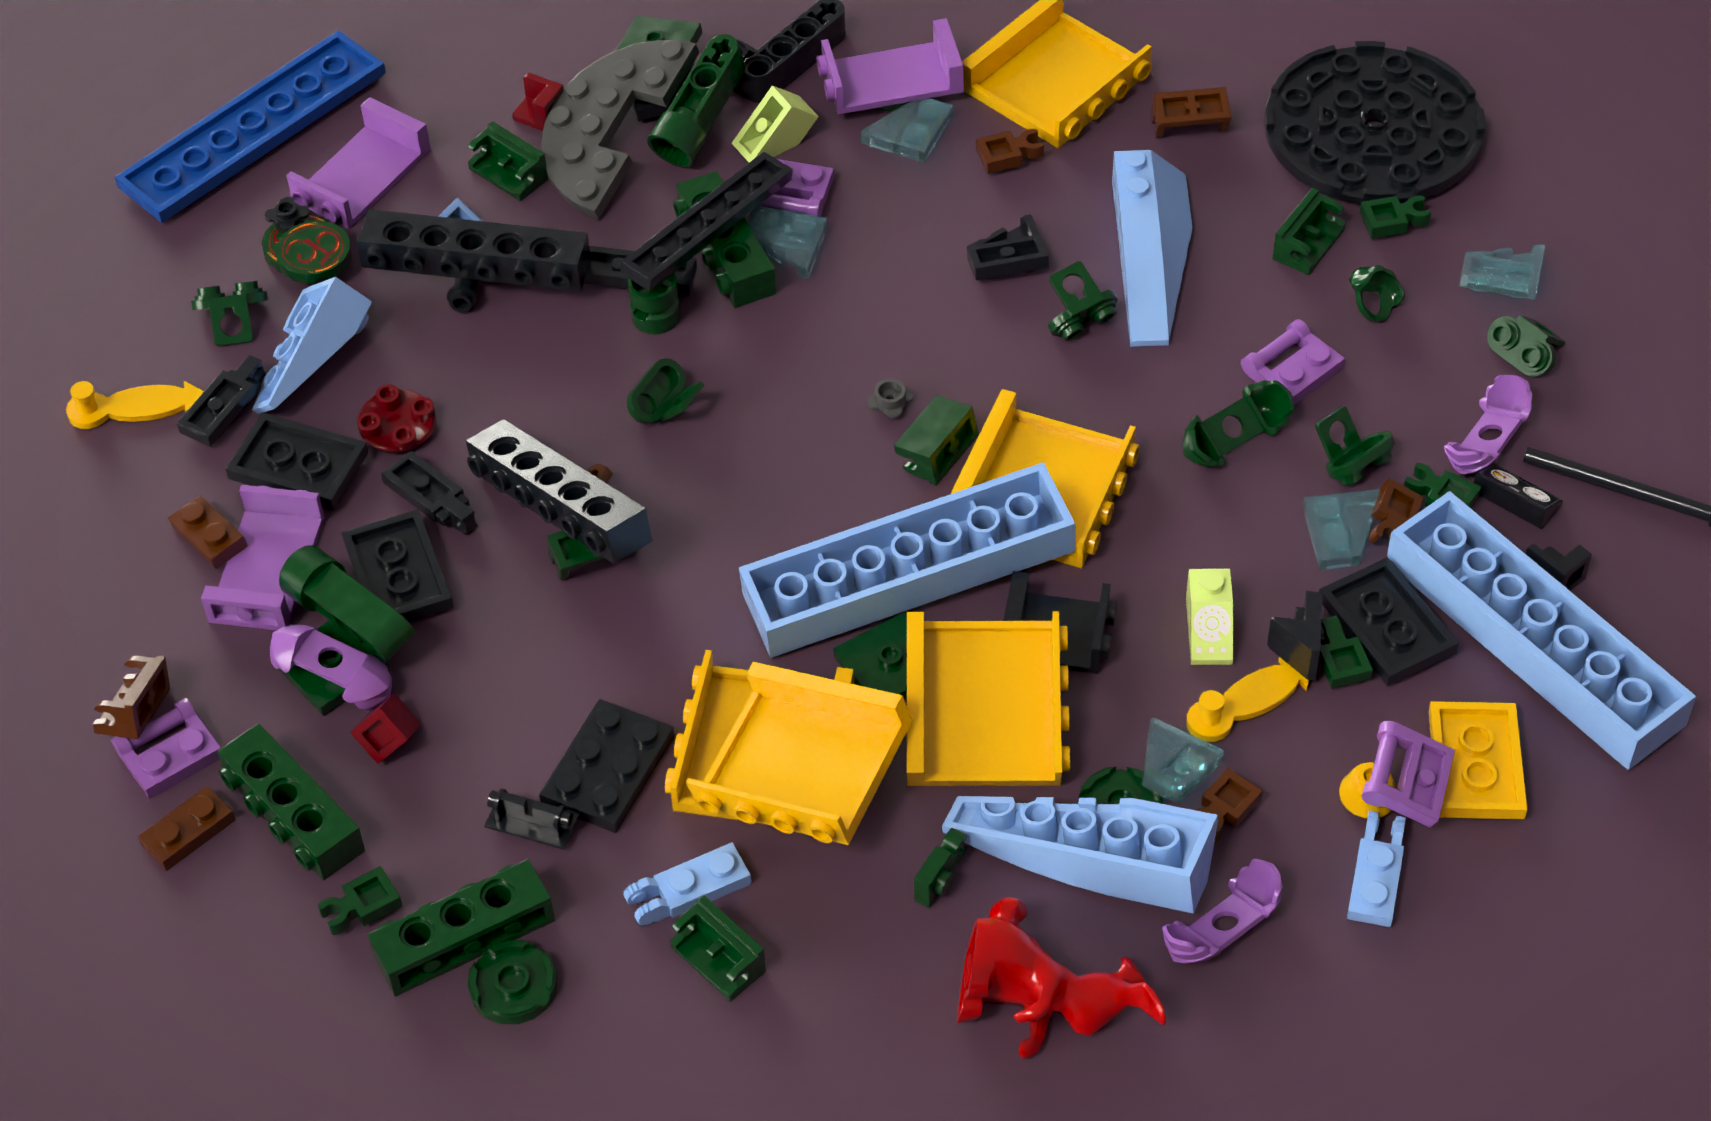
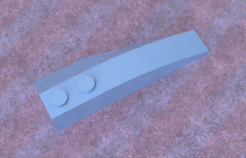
M1152 150L1114 151L1112 186L1130 347L1169 345L1178 294L1180 293L1182 275L1193 229L1186 174Z
M958 796L942 825L943 833L947 834L951 828H954L967 835L964 843L1051 879L1112 897L1194 914L1208 882L1218 815L1135 798H1120L1119 804H1097L1096 798H1079L1078 804L1054 803V797H1036L1035 801L1029 803H1015L1013 797Z

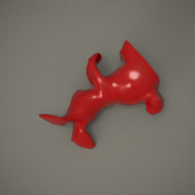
M1011 897L1001 899L992 905L989 918H977L965 957L957 1024L977 1020L981 1016L984 1002L1021 1006L1023 1010L1015 1013L1013 1017L1018 1023L1029 1022L1030 1038L1020 1042L1019 1055L1023 1059H1028L1038 1054L1046 1035L1048 1022L1054 1011L1061 1012L1076 1033L1088 1036L1105 1026L1128 1006L1139 1007L1163 1026L1166 1024V1014L1161 1001L1155 991L1147 985L1138 967L1128 957L1120 958L1121 967L1116 973L1093 972L1076 976L1066 967L1055 962L1038 942L1019 926L1027 917L1026 905L1019 899Z

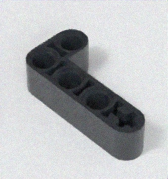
M840 0L817 1L757 50L736 39L745 63V71L733 91L752 102L760 103L771 86L785 89L817 62L816 57L822 55L821 40L828 39L832 50L845 39V7Z

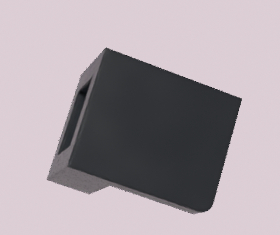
M1535 544L1529 546L1525 553L1569 591L1586 579L1592 556L1580 544L1565 556L1552 547L1542 550Z

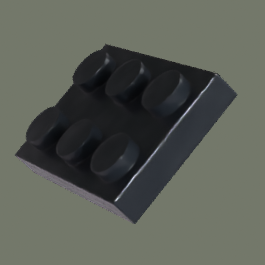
M261 413L225 470L228 479L250 486H268L276 489L306 490L319 493L321 505L334 510L368 455L369 450L367 442Z
M419 509L341 532L357 582L396 610L408 622L454 608L452 597Z
M1388 557L1319 589V592H1322V605L1331 616L1338 617L1342 630L1349 639L1359 638L1370 665L1387 686L1457 653L1458 641Z
M599 699L539 794L540 802L557 807L564 805L568 810L580 813V820L617 833L675 737L674 727Z

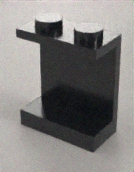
M1013 571L1003 621H1052L1053 611H1059V626H1067L1068 648L1067 651H1060V666H1068V670L1098 674L1101 658L1109 659L1112 634H1107L1105 631L1106 625L1114 626L1117 601L1110 600L1111 584L1108 583L1102 584L1100 602L1029 593V573Z

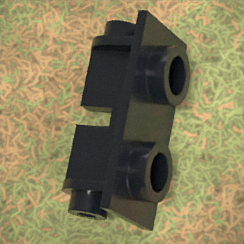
M501 788L498 792L492 790L488 796L487 806L492 808L484 826L488 829L564 850L580 817V813L568 810L564 805L557 807L510 794L506 789Z

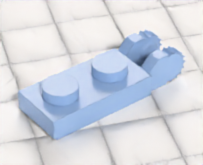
M1369 811L1365 835L1360 840L1347 919L1391 928L1404 846H1401L1406 817L1396 816L1392 822V840L1390 844L1374 841L1380 821L1378 817L1379 812Z
M733 842L656 874L653 878L645 877L636 883L633 882L623 891V895L627 903L631 905L640 904L642 901L645 902L656 896H661V898L653 899L647 904L644 903L634 912L638 924L647 926L669 916L674 918L684 914L703 895L710 901H714L742 889L751 883V875Z

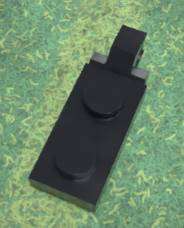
M248 355L235 371L230 370L226 372L222 370L180 418L177 424L179 432L211 447L260 389L261 385L259 384L266 376L262 360Z
M412 451L381 473L382 481L385 485L433 521L443 526L450 522L453 528L464 535H467L477 527L474 519L475 512L468 507L470 503L464 496L463 489Z

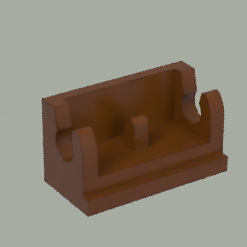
M1226 87L1154 93L1151 121L1152 124H1156L1155 137H1163L1165 128L1220 123L1219 131H1227L1231 121V112Z
M157 655L156 658L131 656L127 659L125 666L130 668L138 667L142 670L139 674H126L123 679L124 684L112 701L104 700L97 703L94 710L103 713V715L93 723L94 733L138 739L146 725L170 691L165 656Z

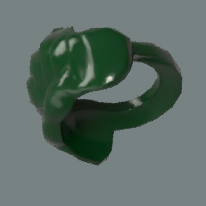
M1381 265L1360 267L1353 271L1349 278V282L1355 291L1358 309L1363 317L1371 322L1377 323L1387 319L1391 309L1399 306L1405 298L1404 290L1396 279L1394 272ZM1363 291L1379 292L1380 310L1377 314H1372L1365 307Z

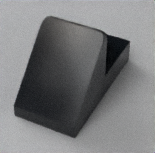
M1306 591L1304 606L1295 608L1294 619L1271 618L1267 641L1268 647L1307 680H1316L1321 644L1322 592Z

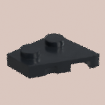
M1031 214L1020 218L1019 227L1009 232L1002 227L993 232L988 238L980 239L967 246V260L975 280L995 279L999 276L1022 272L1029 273L1034 270L1049 268V255Z

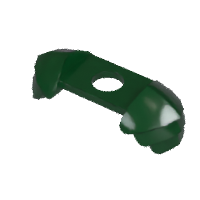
M1263 380L1256 384L1245 386L1242 390L1243 398L1203 422L1196 415L1185 429L1182 443L1184 456L1193 463L1206 467L1225 465L1224 454L1261 432H1265L1267 435L1276 434L1280 427L1289 421L1295 409L1291 392L1279 381ZM1232 416L1239 420L1242 430L1237 438L1229 437L1224 433L1222 422L1225 417Z

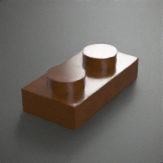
M201 495L168 517L172 528L215 569L248 547L244 536Z
M206 786L138 835L141 846L167 871L233 823L235 817L233 811Z

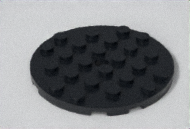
M1355 41V47L1336 49L1334 45L1327 46L1306 54L1288 66L1272 85L1271 94L1266 103L1264 126L1268 144L1282 166L1299 181L1319 190V193L1355 203L1397 196L1400 203H1405L1413 196H1424V198L1434 196L1456 184L1469 172L1478 159L1482 148L1485 132V115L1483 108H1480L1475 99L1476 92L1470 83L1457 70L1439 58L1408 46L1406 51L1386 48L1385 42ZM1379 120L1382 122L1379 124L1369 123L1368 126L1366 125V121Z

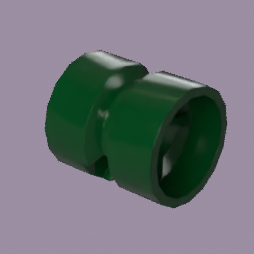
M675 272L651 291L628 278V292L631 301L630 309L634 326L644 333L656 335L666 333L675 328L681 315Z

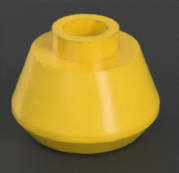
M1373 762L1362 763L1356 766L1343 778L1339 788V796L1345 808L1362 818H1368L1369 811L1379 812V818L1392 811L1385 806L1369 805L1362 799L1364 785L1371 778ZM1390 774L1387 785L1397 789V785Z

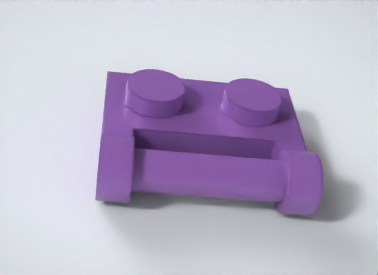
M777 159L793 169L792 180L754 210H759L760 207L806 214L808 219L820 220L834 181V168Z
M1297 319L1287 326L1285 333L1257 353L1251 352L1241 359V367L1257 383L1263 380L1279 381L1291 392L1295 405L1344 369L1345 358L1313 335L1304 321ZM1294 344L1301 348L1274 369L1270 370L1265 366Z
M186 698L175 703V709L149 722L138 739L117 736L111 739L117 754L149 799L220 760L217 751L221 747L199 719ZM182 723L187 727L139 755L134 751Z
M1384 721L1380 723L1377 739L1379 746L1370 781L1366 782L1363 788L1362 799L1369 805L1385 806L1430 828L1439 820L1455 750L1397 722ZM1400 746L1406 749L1398 786L1395 789L1387 785L1396 747Z

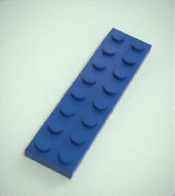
M338 30L115 176L116 185L122 192L163 223L386 74L384 63Z

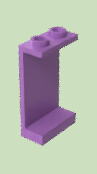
M947 18L933 20V42L841 59H834L828 39L821 40L822 55L816 57L820 77H826V80H824L827 101H834L838 115L964 92L963 63Z
M371 97L361 105L365 127L309 180L292 171L286 175L290 196L294 198L295 203L300 206H307L309 210L321 215L328 222L337 223L347 229H350L431 150L425 123Z
M241 485L239 492L245 512L238 531L244 536L248 547L227 561L218 587L205 585L201 601L209 623L278 630L281 627L289 626L297 603L281 590L279 586L280 571L289 556L296 550L307 545L316 546L325 519L319 493L306 490L276 489L268 486Z

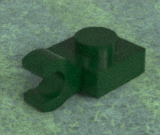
M1337 616L1321 619L1323 630H1321L1319 661L1331 689L1370 680L1373 669L1359 638L1346 639Z

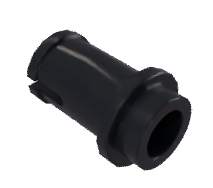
M455 278L453 287L447 293V300L453 310L467 312L475 306L477 302L475 290L479 280Z

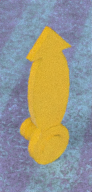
M81 381L71 387L72 399L67 404L66 413L69 422L74 427L80 429L96 428L109 418L126 422L150 421L169 417L183 410L186 413L204 391L184 381V388L172 385H148L129 388L106 397L95 392L91 383Z
M1279 657L1278 662L1281 665L1262 668L1234 683L1224 695L1214 690L1203 692L1200 695L1199 702L1189 708L1186 717L1187 729L1192 736L1204 742L1223 740L1230 734L1234 721L1255 718L1275 709L1295 692L1299 684L1307 692L1309 680Z

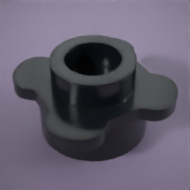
M284 197L280 199L273 209H268L265 212V219L268 222H274L275 228L279 232L285 233L291 227L303 223L304 219L309 217L310 211L307 206H300L295 203L294 198Z

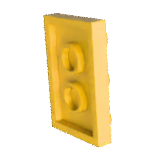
M1430 701L1428 712L1431 739L1455 750L1439 818L1525 819L1527 803L1516 703Z

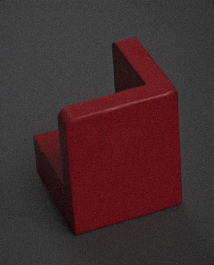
M528 72L523 77L526 97L512 113L513 120L543 131L548 113L564 88L560 83Z
M394 693L369 713L350 733L373 760L379 764L406 742L421 726V723Z

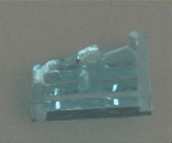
M930 98L908 102L863 129L860 133L861 144L925 163L953 116V105Z
M763 206L756 207L749 226L763 250L780 264L784 261L790 263L797 268V273L800 277L808 279L828 229L827 218Z
M1533 245L1531 253L1514 255L1511 247L1496 249L1490 252H1466L1459 287L1470 288L1478 292L1487 291L1509 295L1513 298L1535 300L1545 245Z
M1380 489L1304 497L1303 511L1319 570L1360 565L1374 519L1371 514Z
M1153 717L1150 720L1142 786L1158 793L1163 798L1170 799L1179 804L1221 765L1224 750Z

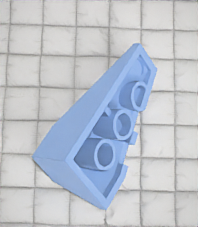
M337 277L303 289L283 328L289 335L282 344L276 347L273 357L278 359L279 362L266 374L252 410L257 414H261L275 409L351 337L361 332L368 322L369 315L366 313L372 301Z

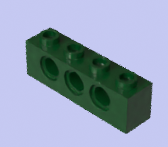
M717 171L676 184L677 200L673 201V208L677 218L724 183ZM742 218L701 251L707 271L713 270L715 273V280L722 296L727 295L734 308L776 294L775 268L745 218Z
M259 723L217 751L222 765V769L218 771L222 781L232 792L238 789L244 795V803L256 818L261 815L264 816L269 822V830L280 844L283 845L288 842L293 847V854L304 870L309 871L313 869L324 881L365 852L359 827Z
M529 859L516 865L505 866L497 874L478 883L467 884L456 893L437 902L426 903L416 912L401 919L385 922L377 930L367 934L373 956L392 993L396 997L483 956L482 952L491 945L506 940H516L554 922L555 917L551 898ZM506 903L503 907H494L497 904ZM460 922H467L462 926H454L455 924ZM419 941H427L422 945L414 946Z

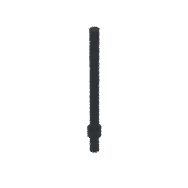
M1530 447L1526 450L1523 459L1524 463L1708 521V526L1711 527V505Z

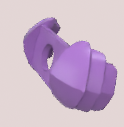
M1517 375L1497 376L1494 379V384L1487 387L1485 397L1479 401V406L1484 411V414L1462 444L1448 442L1447 445H1444V450L1450 463L1460 474L1475 473L1491 466L1500 457L1501 451L1519 426L1527 420L1532 410V391L1527 380ZM1488 429L1502 431L1501 436L1494 440L1480 438L1481 433Z
M297 624L281 627L273 632L270 645V660L275 669L280 668L283 672L287 673L294 665H297L345 688L342 697L346 702L354 703L359 709H368L370 712L390 697L392 678L387 666L378 657L372 654L367 655L319 632V629L313 626ZM333 650L340 653L343 660L335 668H326L318 662V658L323 652Z
M1260 859L1251 860L1249 866L1240 869L1237 878L1230 879L1228 882V887L1233 893L1190 926L1178 920L1174 921L1173 924L1163 926L1165 945L1173 962L1196 963L1207 961L1220 954L1223 949L1264 918L1269 917L1281 901L1283 888L1281 875L1274 864ZM1223 916H1233L1238 920V924L1230 930H1218L1213 926L1214 922Z

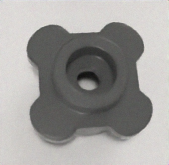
M885 379L876 385L875 395L868 398L867 404L872 410L878 409L890 418H897L902 415V408L906 403L912 402L913 393L911 390L905 389L902 382L896 379Z

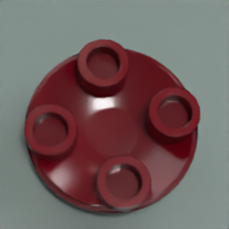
M390 384L383 385L376 390V395L365 402L357 418L358 430L362 438L372 447L386 452H403L421 445L432 434L436 422L433 402L429 398L410 390L398 389Z

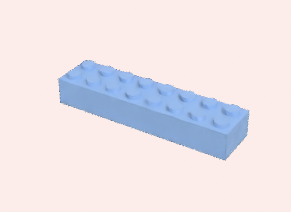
M1043 462L738 567L742 592L770 658L1004 577L1012 574L1013 571L1018 572L1075 552V522Z
M1447 492L1391 532L1387 557L1406 580L1627 770H1630L1687 726L1696 696L1452 492Z

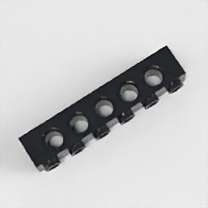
M373 209L368 210L356 240L361 265L364 268L580 292L591 262L588 233Z
M503 419L465 440L469 452L467 463L476 477L483 478L494 485L499 492H504L517 500L522 507H527L540 515L546 523H552L564 531L569 538H575L587 546L592 553L599 554L615 564L653 541L645 507Z

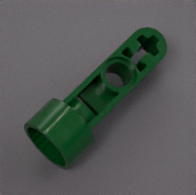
M721 34L713 37L708 42L668 110L663 112L647 138L650 149L664 161L683 168L692 165L707 139V133L745 71V63L738 43L733 36Z
M307 545L292 553L284 563L279 575L281 590L306 610L320 613L382 662L387 663L416 634L414 628L402 615L346 574L344 566L318 546Z

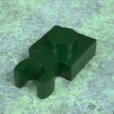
M1397 196L1364 201L1360 205V215L1371 239L1406 233L1408 224L1418 227L1426 226L1430 223L1431 211H1421L1424 209V196H1413L1405 203H1400Z
M1422 463L1415 465L1413 476L1420 479V481L1407 476L1404 482L1405 487L1421 496H1426V507L1450 491L1468 507L1472 508L1479 498L1481 486L1447 470L1444 471L1441 477L1434 475L1429 466Z
M951 828L945 835L941 846L934 848L914 877V901L930 908L938 895L943 897L947 894L955 877L952 868L960 862L967 851V847L962 845L967 838L966 834Z
M379 866L342 885L345 896L342 898H327L318 904V909L322 919L334 913L339 914L338 917L327 922L331 934L337 935L347 930L351 921L359 918L362 925L366 926L403 905L398 892L383 868Z

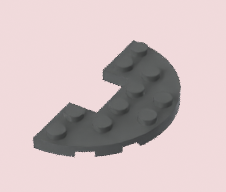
M656 40L630 45L593 62L567 84L561 95L553 103L546 118L542 132L541 150L545 153L546 171L553 186H555L569 205L589 217L600 219L633 164L629 154L608 149V144L636 99L664 107L668 106L700 53L696 43L680 40Z

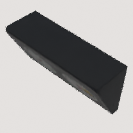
M1495 463L1479 470L1475 475L1474 484L1481 486V497L1540 529L1543 528L1563 502L1562 499Z

